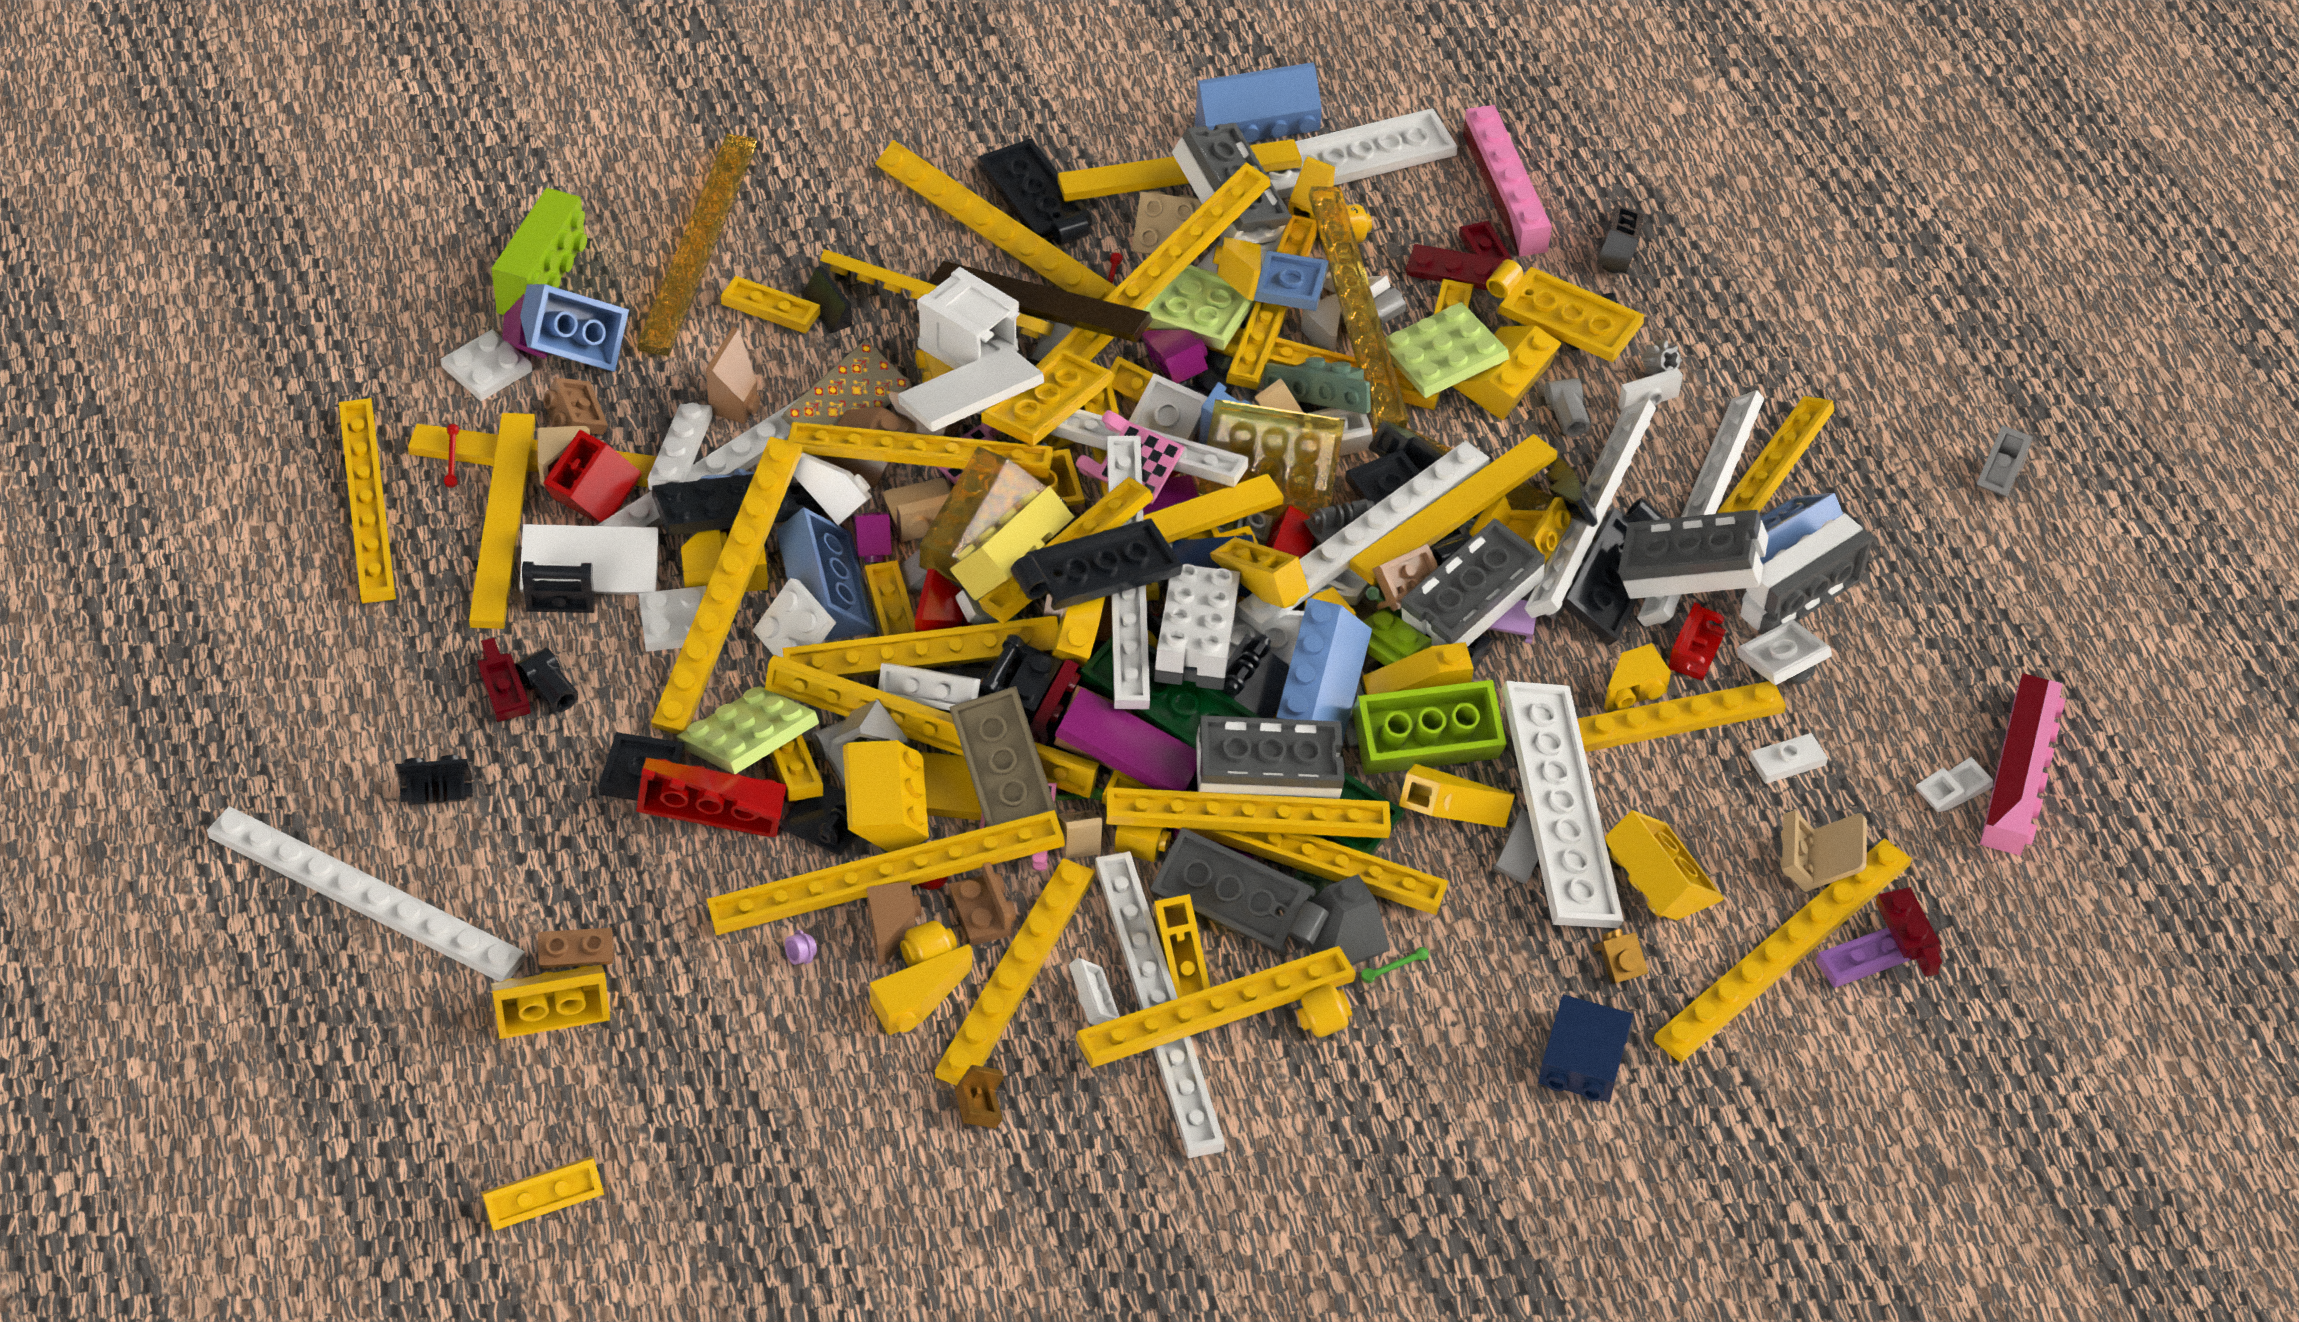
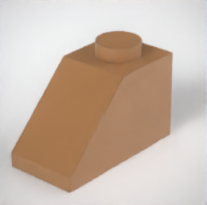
M910 881L867 887V909L878 965L886 964L898 951L906 931L915 926V917L921 916L919 895H912Z

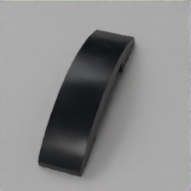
M1385 420L1382 421L1373 441L1368 447L1369 450L1380 457L1403 450L1420 473L1447 454V452L1428 440Z

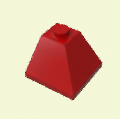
M928 568L915 616V632L972 626V623H969L965 618L955 597L961 590L936 569Z

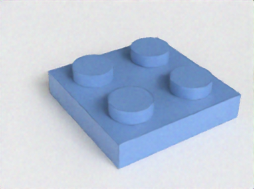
M1267 251L1254 301L1316 311L1327 276L1329 261Z

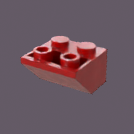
M579 429L543 484L552 499L599 524L617 513L642 476V473L608 444Z

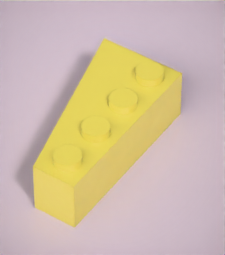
M1050 486L1039 493L1035 489L1031 490L1019 500L1022 507L1016 510L1013 506L998 518L1001 522L999 527L995 528L992 524L977 536L980 541L977 546L970 543L956 555L959 561L949 570L974 601L1008 580L1012 576L1011 567L1015 561L1024 557L1027 552L1041 549L1045 545L1044 543L1054 537L1074 518L1073 514Z

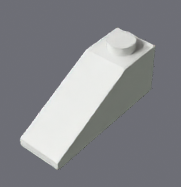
M802 452L793 476L837 525L846 521L872 497L868 492L870 489L869 484L859 474L854 476L848 470Z

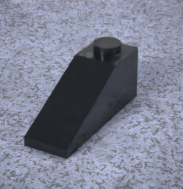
M1615 204L1597 259V263L1602 264L1601 267L1611 273L1627 272L1640 240L1644 214Z

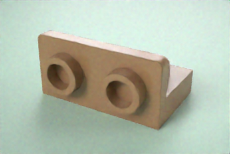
M554 378L543 398V404L551 419L552 427L586 426L590 429L591 434L604 435L608 424L590 381Z
M1428 544L1372 569L1386 599L1376 604L1378 610L1388 606L1391 607L1392 611L1402 608L1401 599L1438 568Z
M990 862L983 863L981 876L948 884V892L970 946L1011 936L1012 922L1016 921L1015 909L1011 900H1005L1003 895L1005 887L1000 873H994Z
M612 928L538 932V962L540 968L612 964L613 958H615Z

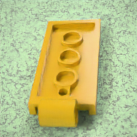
M1510 259L1502 261L1486 282V288L1493 296L1504 298V301L1497 308L1498 314L1526 326L1536 325L1552 337L1612 363L1644 323V314L1536 268L1530 267L1523 276L1521 266Z

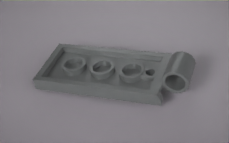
M1183 827L1150 888L1152 894L1162 899L1190 894L1195 914L1283 955L1287 950L1284 944L1288 936L1303 944L1313 946L1329 915V912L1321 906L1307 901L1308 897L1313 898L1316 893L1312 886ZM1279 910H1285L1283 916L1276 915Z

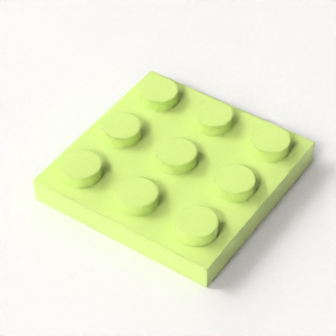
M1188 265L1143 311L1150 312L1153 320L1148 327L1152 329L1188 330L1195 339L1200 338L1204 345L1224 351L1256 301L1246 299L1220 278L1217 273Z
M1462 302L1379 340L1381 351L1425 398L1509 359L1508 349Z
M759 686L747 690L741 698L731 704L720 706L714 714L706 719L690 724L686 731L676 737L678 742H684L686 751L726 771L737 774L819 724V720L814 710Z

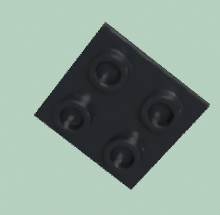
M1246 634L1228 659L1224 689L1220 691L1260 717L1272 719L1279 709L1290 666L1270 651L1271 640L1269 637L1260 634L1259 637L1252 638Z
M445 755L439 758L440 761L425 762L423 758H408L402 764H395L401 786L407 785V788H400L401 802H408V805L427 804L426 784H428L430 804H433L434 783H439L441 803H445L444 783H447L448 802L466 801V797H473L472 783H465V781L473 780L468 759H461L459 755Z
M822 781L823 796L798 800L779 825V829L840 856L856 835L848 830L846 792Z

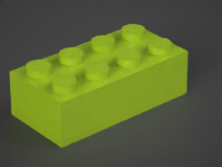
M547 187L491 268L496 311L498 314L504 315L523 294L525 295L527 284H546L559 288L562 276L565 272H570L575 256L578 252H583L587 244V235L584 234L583 224L585 212L582 211L581 197Z
M1493 680L1361 695L1357 697L1352 709L1364 775L1410 770L1414 764L1435 767L1499 759L1506 746Z

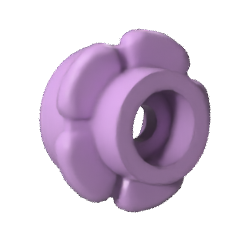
M796 930L794 935L788 936L785 940L786 955L792 964L796 965L804 962L806 965L812 962L813 956L817 952V947L811 935L804 934L802 930Z

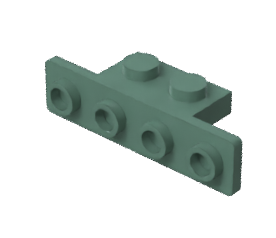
M1309 357L1305 363L1294 367L1274 363L1265 364L1264 390L1281 378L1296 401L1362 414L1371 411L1370 382L1364 380V369L1351 367L1349 362L1328 363L1322 357Z

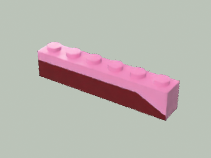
M1495 105L1466 109L1463 137L1518 257L1548 252L1552 225Z
M2022 673L2015 693L1980 845L2019 856L2022 855L2025 844L2032 845L2037 825L2031 824L2032 818L2038 819L2043 799L2037 798L2038 792L2044 793L2049 775L2043 772V768L2050 767L2054 748L2048 746L2049 742L2055 743L2060 723L2054 722L2055 717L2061 718L2066 700L2060 697L2062 683Z

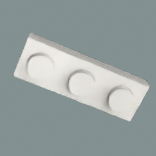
M881 663L878 690L932 708L950 711V706L978 698L980 679L892 663Z

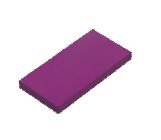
M1083 688L1079 690L1055 733L1056 737L1154 790L1185 791L1197 769V753L1191 746L1122 709H1114L1113 704Z

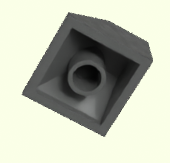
M1359 874L1326 886L1311 901L1329 912L1313 946L1307 945L1312 954L1340 946L1351 966L1390 951L1376 900Z

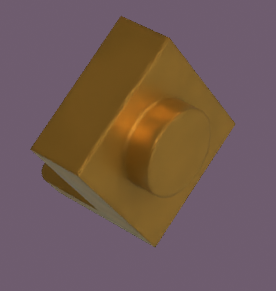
M1622 929L1611 931L1601 935L1603 942L1592 945L1594 952L1601 950L1612 984L1649 973L1636 932L1623 935Z
M971 1065L954 1089L963 1123L996 1129L1003 1120L995 1090L1004 1079L1002 1070Z

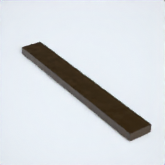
M943 261L927 282L939 286L951 276L953 271L961 267L1019 302V313L1136 343L1153 320L1150 312L947 261Z

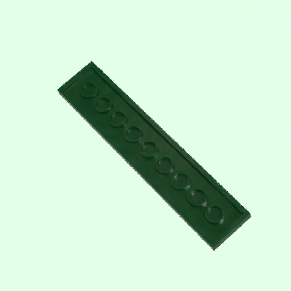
M1111 636L1080 670V679L1114 700ZM1148 644L1149 709L1130 710L1150 725L1196 750V736L1201 716L1262 718L1220 690L1196 687V682L1182 681V685L1154 682L1157 649ZM1344 771V785L1340 799L1389 801ZM1389 801L1391 834L1404 818L1405 810ZM1319 835L1328 841L1370 855H1374L1387 839Z

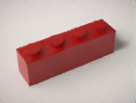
M646 758L641 775L636 812L776 838L786 784L777 783L771 779L760 780L745 777L738 773L708 770L698 765L687 766L672 763L666 759Z

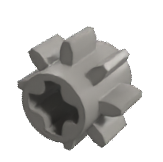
M1657 340L1656 345H1646V351L1643 358H1641L1646 368L1645 374L1652 375L1676 369L1679 367L1680 362H1682L1677 351L1678 346L1668 345L1667 340Z

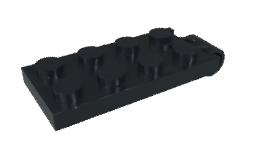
M1032 138L978 156V167L1025 227L1042 238L1052 235L1054 241L1059 246L1089 235V226L1092 225L1090 212L1080 199L1064 201L1057 181L1058 171Z
M1400 450L1347 470L1345 481L1360 499L1372 500L1376 505L1418 475L1420 471L1404 451ZM1463 525L1430 547L1438 567L1472 538Z
M754 474L732 475L715 479L703 478L697 481L669 482L663 485L652 486V498L667 535L732 528ZM800 482L790 483L773 523L788 521L803 507L818 515L822 514L823 508Z
M1642 497L1631 505L1625 515L1615 507L1607 512L1591 546L1582 560V565L1578 568L1572 580V586L1568 589L1562 601V606L1609 646L1618 640L1639 599L1629 598L1618 573L1628 523L1667 519Z
M1150 518L1027 552L1024 557L1014 562L1011 567V573L1028 599L1035 600L1050 594L1053 599L1051 608L1053 611L1179 576L1181 575L1183 565Z

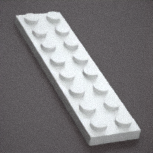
M1433 108L1295 141L1302 158V166L1305 159L1309 156L1335 167L1334 185L1456 156L1458 148ZM1302 166L1265 172L1280 198L1291 196Z
M1506 681L1501 690L1553 925L1619 928L1624 921L1570 686Z

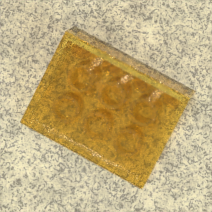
M1215 399L1207 446L1248 457V468L1238 483L1269 474L1284 496L1283 504L1261 511V513L1279 517L1290 505L1310 517V514L1314 513L1317 508L1332 506L1345 419ZM1200 478L1198 497L1229 486Z
M977 446L920 543L919 567L928 570V568L936 569L945 578L961 584L949 570L959 561L956 555L970 543L977 546L980 543L977 536L992 524L995 528L999 527L1001 522L998 518L1014 506L1018 510L1022 507L1019 500L1033 489L1039 493L1046 486L1009 458ZM1059 497L1061 501L1065 504V506H1067V502L1063 500L1061 497Z

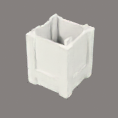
M961 267L953 271L948 279L929 294H924L917 300L920 321L918 347L953 369H957L1007 346H1010L1016 352L1019 350L1018 339L1016 338V318L1019 316V302Z

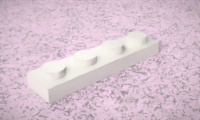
M697 403L679 405L647 479L649 490H652L654 485L686 481L713 417L711 405H699Z

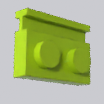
M1385 608L1363 621L1372 629L1366 653L1385 666L1432 646V639Z

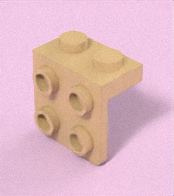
M1160 191L1140 192L1132 244L1133 251L1151 255L1202 205L1200 200L1191 195L1171 196Z
M943 478L889 489L883 493L884 503L901 542L965 528V500L961 491L951 493L947 481Z
M1796 810L1783 814L1781 869L1804 892L1860 873L1866 868L1867 819L1861 813L1813 829Z

